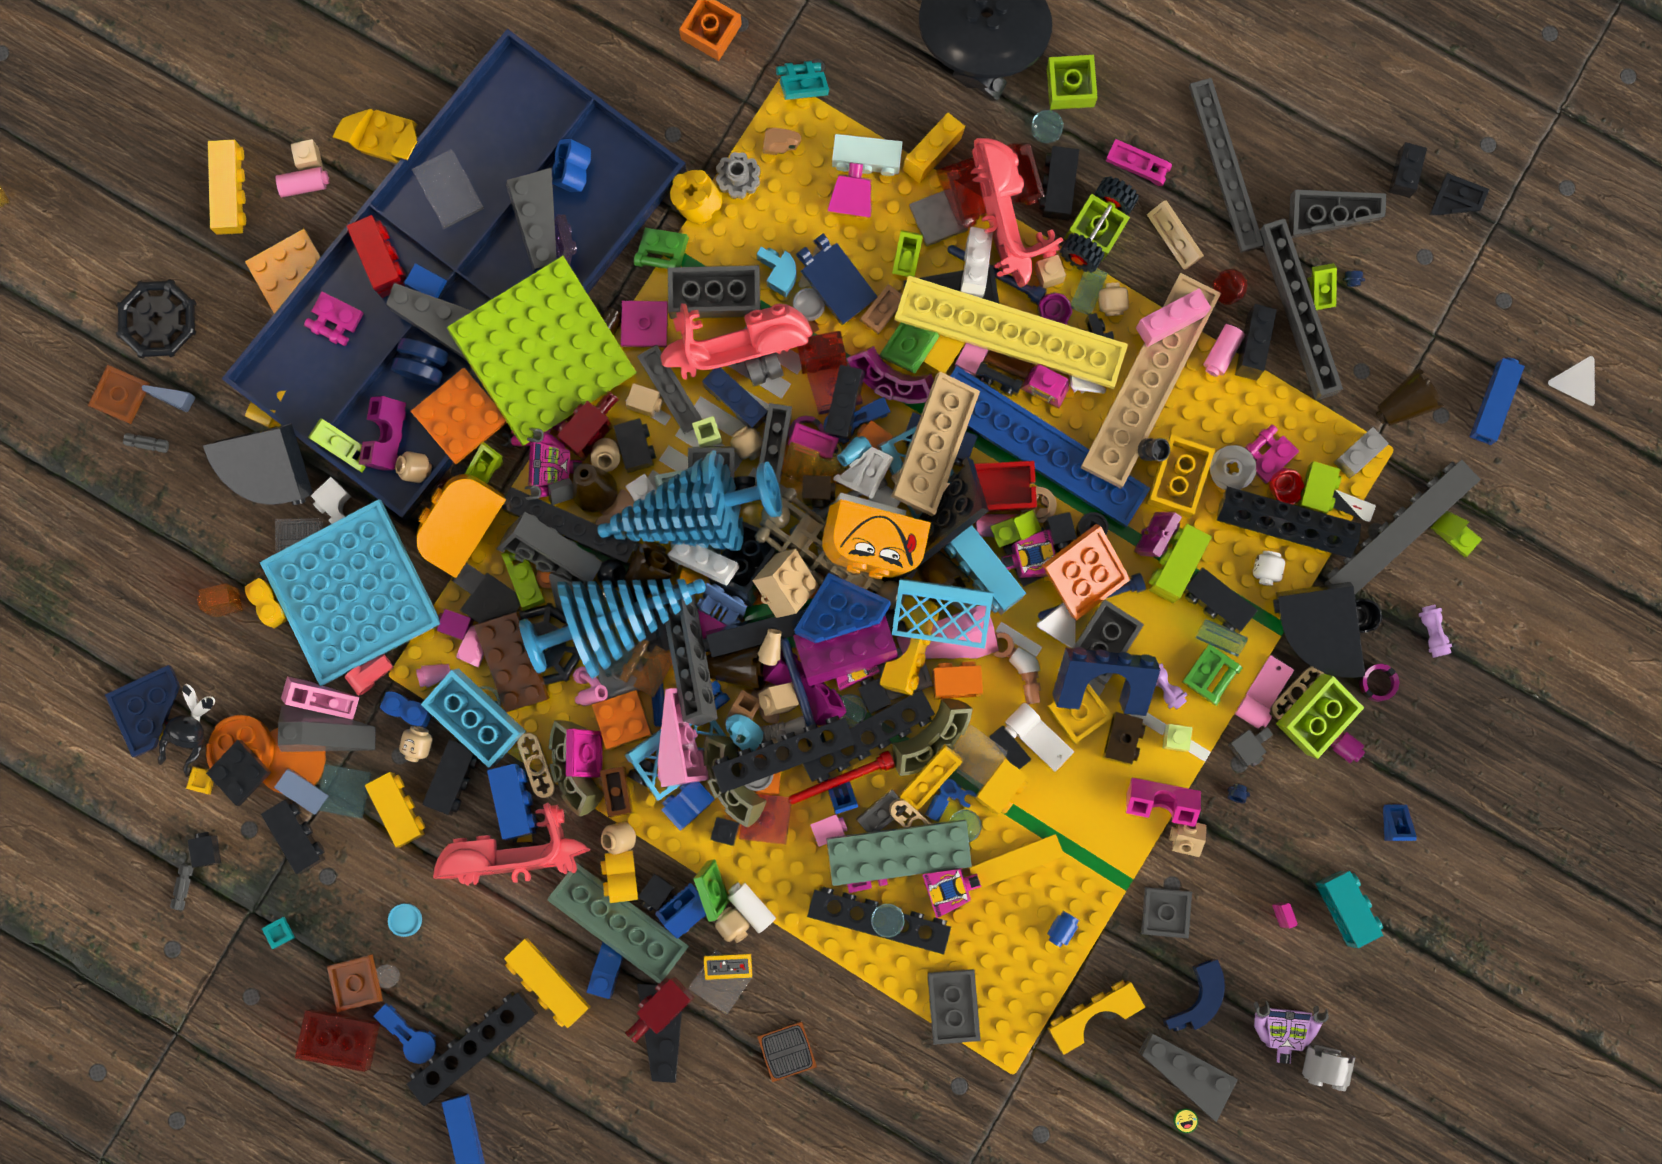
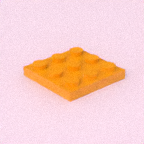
M302 229L248 259L245 263L275 314L321 256L306 230Z

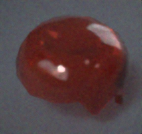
M1235 268L1219 272V276L1213 280V289L1221 293L1218 300L1224 305L1236 303L1246 294V279Z

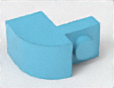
M760 247L757 252V260L773 269L766 280L767 287L787 297L797 277L796 264L793 257L785 250L780 258L775 250L771 248L766 250Z

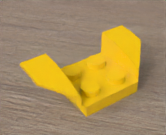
M368 109L342 118L333 138L350 143L363 154L397 164L400 159L408 160L417 144L415 129L418 124L413 120L379 110L373 111Z

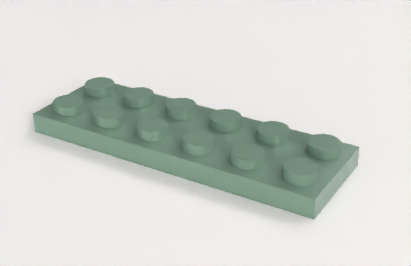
M965 819L826 838L832 886L972 867L967 821Z
M576 863V873L568 872L548 897L547 901L656 982L661 983L687 950L688 945L679 938L676 939L672 933L629 901L610 903L609 896L604 897L603 882Z

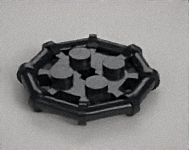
M174 280L138 281V285L121 302H117V338L122 339L137 353L139 358L144 359L145 357L170 356L172 358L193 335H196L195 306L197 303L195 299H191L175 284ZM164 290L163 296H151L149 291ZM142 294L144 299L137 303L136 308L131 307L130 305ZM172 294H174L182 302V304L176 307L170 301ZM127 312L133 314V326L128 328ZM182 312H185V325H181ZM156 314L162 317V320L158 321L157 325L152 321ZM178 331H181L182 333H181V334L178 336V338L171 344V342H170V339L172 338L171 336H172L175 332L177 333ZM135 333L141 335L144 338L143 343L140 345L132 335ZM151 343H164V347L150 348Z
M552 603L525 611L518 610L522 620L544 615V621L532 624L538 636L559 629L549 623L551 616L564 623L563 627L568 626L564 612L554 607ZM574 641V647L567 646L566 642L543 650L546 669L555 667L558 672L542 676L545 685L570 680L569 676L581 659ZM566 652L572 653L569 661L562 668L559 665L561 659Z

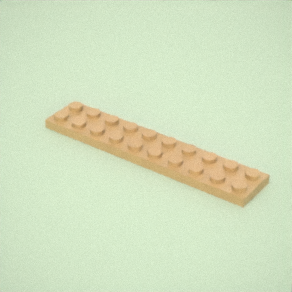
M1182 273L1179 274L1163 307L1200 288L1211 309L1205 317L1148 347L1145 343L1143 344L1080 468L1122 489L1139 456L1138 445L1141 440L1149 437L1221 294L1220 292Z

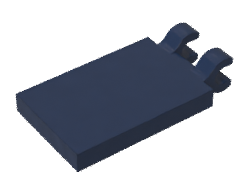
M822 233L813 240L815 245L821 250L819 253L812 257L807 247H804L796 253V256L805 266L801 273L838 322L843 325L873 302L877 295L838 243L831 246L828 238Z

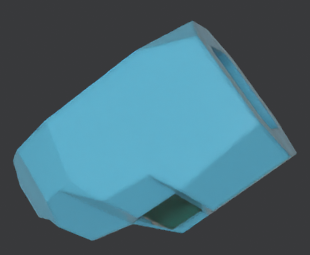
M734 714L728 717L726 721V729L730 737L741 750L750 748L751 752L759 747L764 734L759 725L750 718L740 714Z

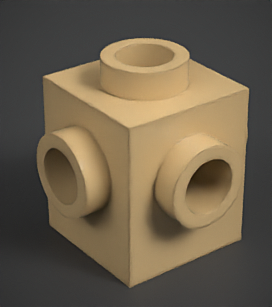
M1177 823L1176 827L1171 828L1169 840L1173 841L1172 851L1200 857L1206 842V825L1196 823V826L1193 827Z

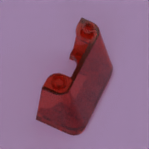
M1021 142L1008 144L1007 146L1012 149L1013 153L1017 154L1018 174L1022 176L1024 182L1022 192L1018 195L1010 196L1012 204L1017 202H1025L1026 206L1038 202V198L1045 195L1030 143ZM973 157L936 171L957 223L964 226V228L976 225V220L981 215L987 214L980 183L972 180L978 177L977 173L971 174V171L976 168Z

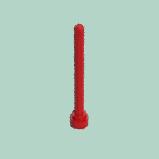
M888 750L882 752L873 762L790 795L788 802L790 804L798 803L878 769L881 771L895 768L893 758Z

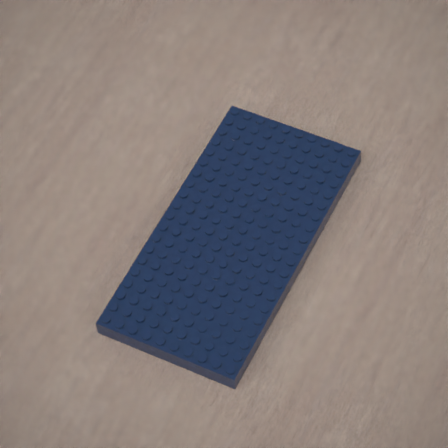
M506 29L418 137L417 144L411 152L409 159H400L347 225L370 215L376 221L380 220L389 233L390 239H387V241H390L398 254L399 259L396 262L398 261L400 266L403 267L407 277L414 264H418L447 281L438 299L474 311L537 272L532 271L506 187L507 180L548 168L552 169L555 163V151L558 142L563 139H572L591 149V161L586 169V184L581 192H569L552 184L556 258L564 256L588 294L671 191L674 177L686 172V163L509 29ZM346 226L231 366L222 380L280 425L292 424L297 438L375 498L382 500L383 504L407 521L454 463L412 414L411 410L463 368L469 372L489 397L490 395L466 360L388 308L386 303L389 295L381 298L373 289ZM321 292L364 313L354 333L345 329L343 335L349 338L346 346L340 343L334 344L329 341V338L321 334L316 335L311 332V329L304 326L307 318L314 321L318 319L319 316L311 311ZM328 320L325 324L326 327L332 330L337 326ZM401 338L424 342L440 348L449 354L446 365L436 367L443 374L440 385L435 386L417 382L390 370L394 358L404 357L397 351ZM279 391H286L280 402L277 398V393ZM385 396L406 403V416L402 424V439L398 447V457L402 456L406 451L425 454L432 465V471L430 476L426 477L421 483L401 480L395 469L382 471L365 466L366 468L361 473L309 439L308 436L321 418L361 445L362 442L378 441L380 438V428L375 422L367 420L370 398ZM356 451L352 458L357 460L360 452Z

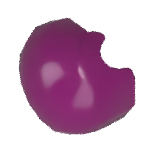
M1056 292L1045 295L1040 300L1037 309L1040 317L1065 325L1068 324V320L1072 315L1069 299L1064 294Z

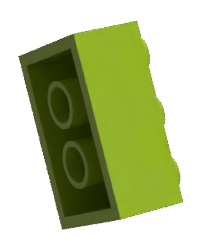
M1186 524L1183 528L1179 527L1178 531L1170 539L1169 543L1173 544L1172 547H1168L1159 561L1162 564L1161 568H1157L1153 572L1148 582L1151 584L1149 591L1172 603L1180 599L1212 536L1189 524Z
M1322 673L1276 725L1306 755L1318 759L1364 707L1334 676Z

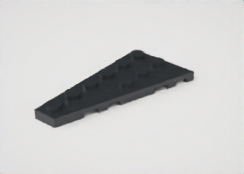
M968 457L962 462L964 467L958 474L954 473L950 477L949 481L951 483L943 492L935 515L930 516L923 512L918 518L931 524L924 557L915 569L989 512L974 462ZM915 569L897 577H883L881 580L884 582L889 580L896 581L899 583L900 578L904 579Z

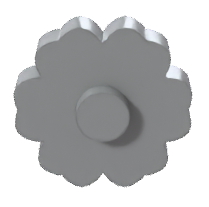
M733 152L730 155V159L724 157L716 166L718 174L716 184L721 192H729V196L733 199H743L746 193H755L760 185L758 177L761 173L760 167L755 159H748L745 153Z

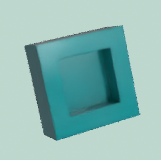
M285 917L262 928L272 949L295 938Z

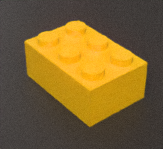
M1171 435L1167 439L1170 445L1169 457L1159 463L1146 504L1191 518L1195 513L1215 449Z

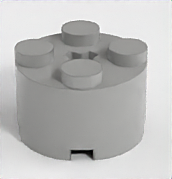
M1308 1045L1302 1074L1305 1079L1309 1080L1308 1083L1323 1086V1083L1331 1084L1333 1089L1346 1091V1088L1350 1086L1355 1056L1347 1053L1346 1058L1341 1056L1340 1050L1315 1045L1313 1048L1311 1045Z

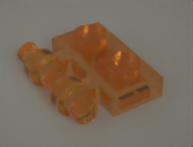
M644 639L638 645H634L632 649L633 654L628 663H624L622 667L623 672L619 679L627 683L631 675L637 677L633 686L655 697L673 663L671 653L657 645L652 653L646 651L649 641ZM641 657L648 659L642 671L636 669Z

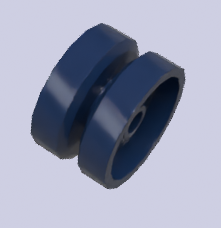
M401 338L397 351L404 357L394 358L390 370L417 382L435 386L440 385L443 374L436 367L445 366L449 354L427 343Z

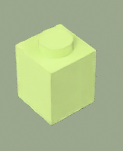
M714 416L692 423L700 447L714 446L722 443Z
M1174 724L1165 725L1162 748L1182 752L1190 751L1193 727Z

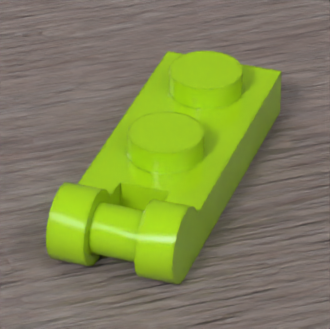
M320 418L308 438L362 473L366 467L359 465L360 456L357 460L352 458L356 451L361 453L362 445Z
M508 551L501 553L523 611L545 603L530 561L524 559L522 563L513 565L512 561L517 560L514 558L516 554Z

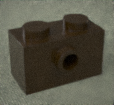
M803 475L802 500L806 506L825 508L831 504V500H835L836 483L831 482V476Z
M1119 712L1113 713L1102 758L1126 765H1132L1133 761H1137L1140 748L1137 747L1138 739L1143 738L1146 727L1142 725L1143 719Z

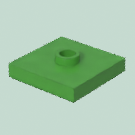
M901 322L879 356L887 362L916 373L938 340L939 335L937 332L927 331Z
M713 859L707 861L694 877L708 922L717 920L729 903L728 894L716 860Z

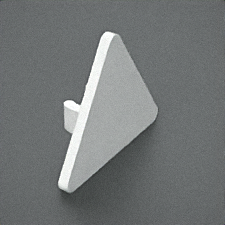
M1589 356L1548 381L1549 386L1593 406L1595 404L1594 357Z
M1069 375L1070 387L1073 392L1080 390L1081 393L1089 391L1104 394L1107 391L1102 385Z
M1062 603L1037 623V627L1068 647L1073 648L1075 644V619L1071 617L1065 604Z

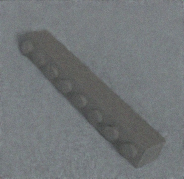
M1281 219L1264 224L1260 229L1264 244L1263 248L1315 401L1337 395L1343 387L1286 220Z
M1463 460L1456 464L1453 461L1450 462L1442 470L1445 474L1440 478L1435 476L1426 484L1428 489L1423 494L1420 491L1417 492L1409 500L1412 504L1406 509L1402 506L1393 514L1395 519L1390 524L1386 521L1376 530L1379 533L1373 539L1369 536L1359 545L1362 549L1357 554L1353 552L1351 558L1346 557L1343 560L1345 565L1340 569L1335 567L1326 575L1329 579L1324 585L1351 582L1356 594L1481 479Z

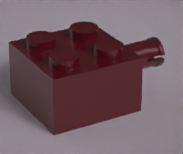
M608 390L596 406L592 405L589 401L578 405L573 412V418L569 422L565 421L559 427L558 432L560 433L557 436L560 441L584 461L591 453L594 443L604 438L613 428L606 414L619 399Z
M676 977L664 979L655 988L657 993L654 996L650 994L638 1005L640 1010L636 1014L640 1018L625 1032L630 1037L637 1031L631 1038L634 1043H637L650 1028L656 1034L661 1032L695 998Z

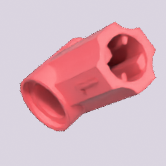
M383 654L364 665L355 667L345 675V679L356 694L360 696L369 691L375 685L374 682L392 670L394 666L386 655Z

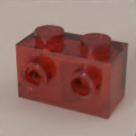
M841 331L808 337V343L797 346L802 374L816 373L827 369H838L840 365L847 366Z

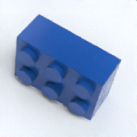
M511 764L487 770L502 839L511 840L536 834L535 828H538L536 826L538 820L536 814L531 812L530 805H533V798L525 785L528 782L526 769H522L521 765Z

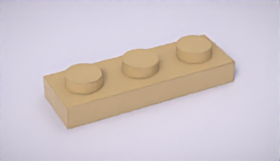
M1167 200L1161 202L1147 214L1184 270L1204 256Z

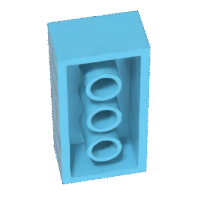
M972 525L943 548L951 559L956 558L959 562L958 567L967 576L971 577L974 581L972 584L974 589L993 592L991 610L994 613L998 611L1002 615L1026 594Z
M459 668L451 670L421 704L488 768L495 766L526 732L522 726Z

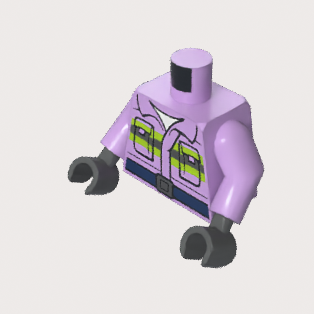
M1265 1001L1264 1007L1259 1008L1258 1002H1254L1256 1010L1254 1027L1261 1041L1266 1043L1267 1047L1277 1048L1278 1063L1291 1064V1051H1303L1304 1047L1308 1046L1315 1038L1322 1023L1326 1022L1329 1017L1327 1008L1324 1013H1319V1006H1314V1016H1312V1013L1306 1011L1270 1008L1268 1001Z

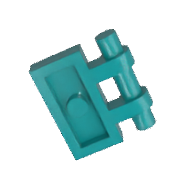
M804 61L803 64L796 65L785 63L784 66L776 67L777 75H785L780 78L785 100L828 95L829 87L824 72H816L821 71L820 62Z

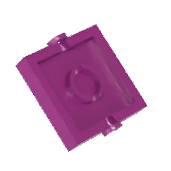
M1155 512L1147 528L1142 529V537L1134 552L1140 556L1160 557L1168 549V542L1171 536L1179 529V522L1182 516L1175 512Z

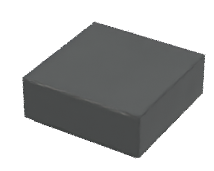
M570 478L548 485L551 505L573 499V483Z

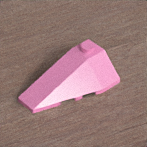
M980 605L971 608L969 612L978 621L985 616L986 606ZM967 612L955 620L963 631L974 624ZM947 617L936 623L941 628L951 619ZM989 618L985 649L931 641L926 647V659H977L999 651L991 618ZM984 620L981 623H979L982 629L984 625ZM951 623L942 630L947 638L952 639L961 633L954 623ZM934 624L931 631L932 634L938 630ZM975 626L966 635L970 641L981 643L982 632ZM940 632L935 635V636L943 637ZM898 636L896 639L903 655L909 647L911 638ZM964 636L959 638V640H966Z
M677 688L665 689L658 755V778L661 782V787L709 780L707 766H704L703 750H698L694 739L698 736L696 729H692L689 723L683 722Z

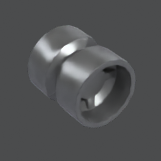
M776 352L744 361L754 387L765 383L768 377L773 380L784 376Z

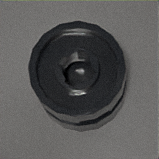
M1097 512L1085 514L1075 528L1076 537L1081 536L1095 524L1100 525L1105 535H1107L1108 522L1106 518Z

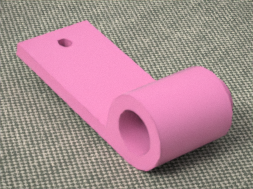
M1270 655L1234 714L1258 729L1261 726L1266 727L1272 718V715L1269 714L1270 708L1294 669Z

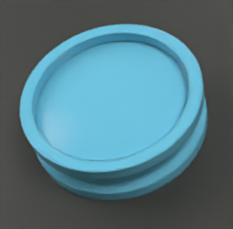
M412 904L397 905L390 911L388 916L390 930L395 935L401 937L415 934L422 924V915L419 909Z

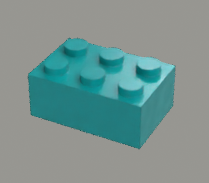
M1338 871L1315 883L1347 947L1360 948L1384 936L1381 931L1383 929L1382 923L1377 916H1373L1370 910L1372 907L1371 902L1366 895H1362L1359 889L1361 884L1355 873Z

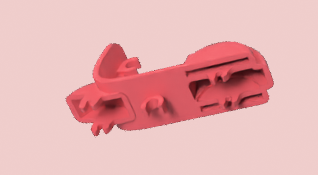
M977 138L974 140V149L972 151L976 168L971 171V174L977 173L978 177L972 180L980 183L987 216L983 217L982 221L988 220L990 228L984 231L985 233L993 232V241L1001 258V261L994 265V268H1002V271L997 272L996 276L1002 277L1011 273L1018 287L1022 288L1026 286L1032 273L1031 258L1043 255V258L1046 259L1057 255L1056 251L1060 250L1059 243L1064 240L1062 237L1054 240V231L1049 230L1047 231L1048 240H1045L1042 237V233L1039 232L1036 234L1037 244L1030 248L1023 246L1010 197L1020 194L1024 187L1023 178L1018 174L1017 154L1013 153L1010 147L997 140Z
M681 304L680 312H676L677 317L673 318L676 332L681 331L682 339L670 343L663 350L660 357L664 367H681L682 378L686 380L687 372H690L692 377L696 376V369H716L775 352L781 354L783 350L788 352L790 348L808 343V337L813 332L808 320L797 309L787 304H775L770 308L753 310L746 314L744 318L747 329L698 341L693 339V329H699L703 326L701 320L693 321V319L700 317L699 311L692 310L688 313L687 305Z
M545 803L543 804L544 809L535 811L537 815H545V820L536 823V826H547L551 839L550 843L497 850L496 840L490 839L489 835L477 836L476 841L468 842L467 838L453 839V843L448 844L438 857L434 867L433 878H458L461 884L465 883L469 886L472 882L474 885H477L480 876L513 872L512 880L514 883H518L517 877L520 873L525 874V881H530L531 875L528 870L557 867L564 874H567L568 871H572L574 874L577 871L574 857L590 851V849L575 839L565 838L561 823H564L565 820L563 809H559L558 804L551 805Z

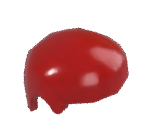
M1282 468L1271 477L1269 488L1272 497L1276 500L1293 505L1302 499L1301 491L1305 488L1300 473L1296 470Z

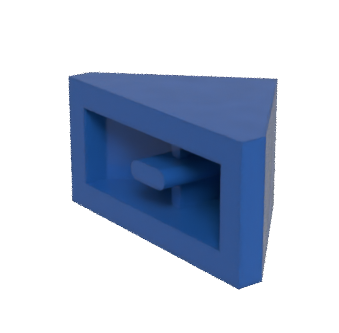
M415 263L404 284L407 288L438 298L447 281Z
M850 781L828 790L836 815L858 808Z
M1384 805V841H1416L1417 836L1408 806Z

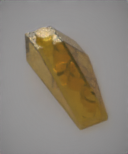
M790 442L782 468V476H785V480L793 484H798V481L803 483V475L831 476V482L839 484L833 480L837 474H843L850 466L844 468L837 459H823L819 455L820 452Z

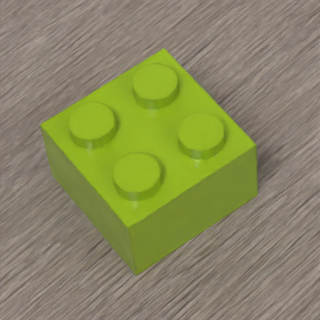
M1094 55L1049 57L1047 79L1050 110L1095 107L1097 86Z

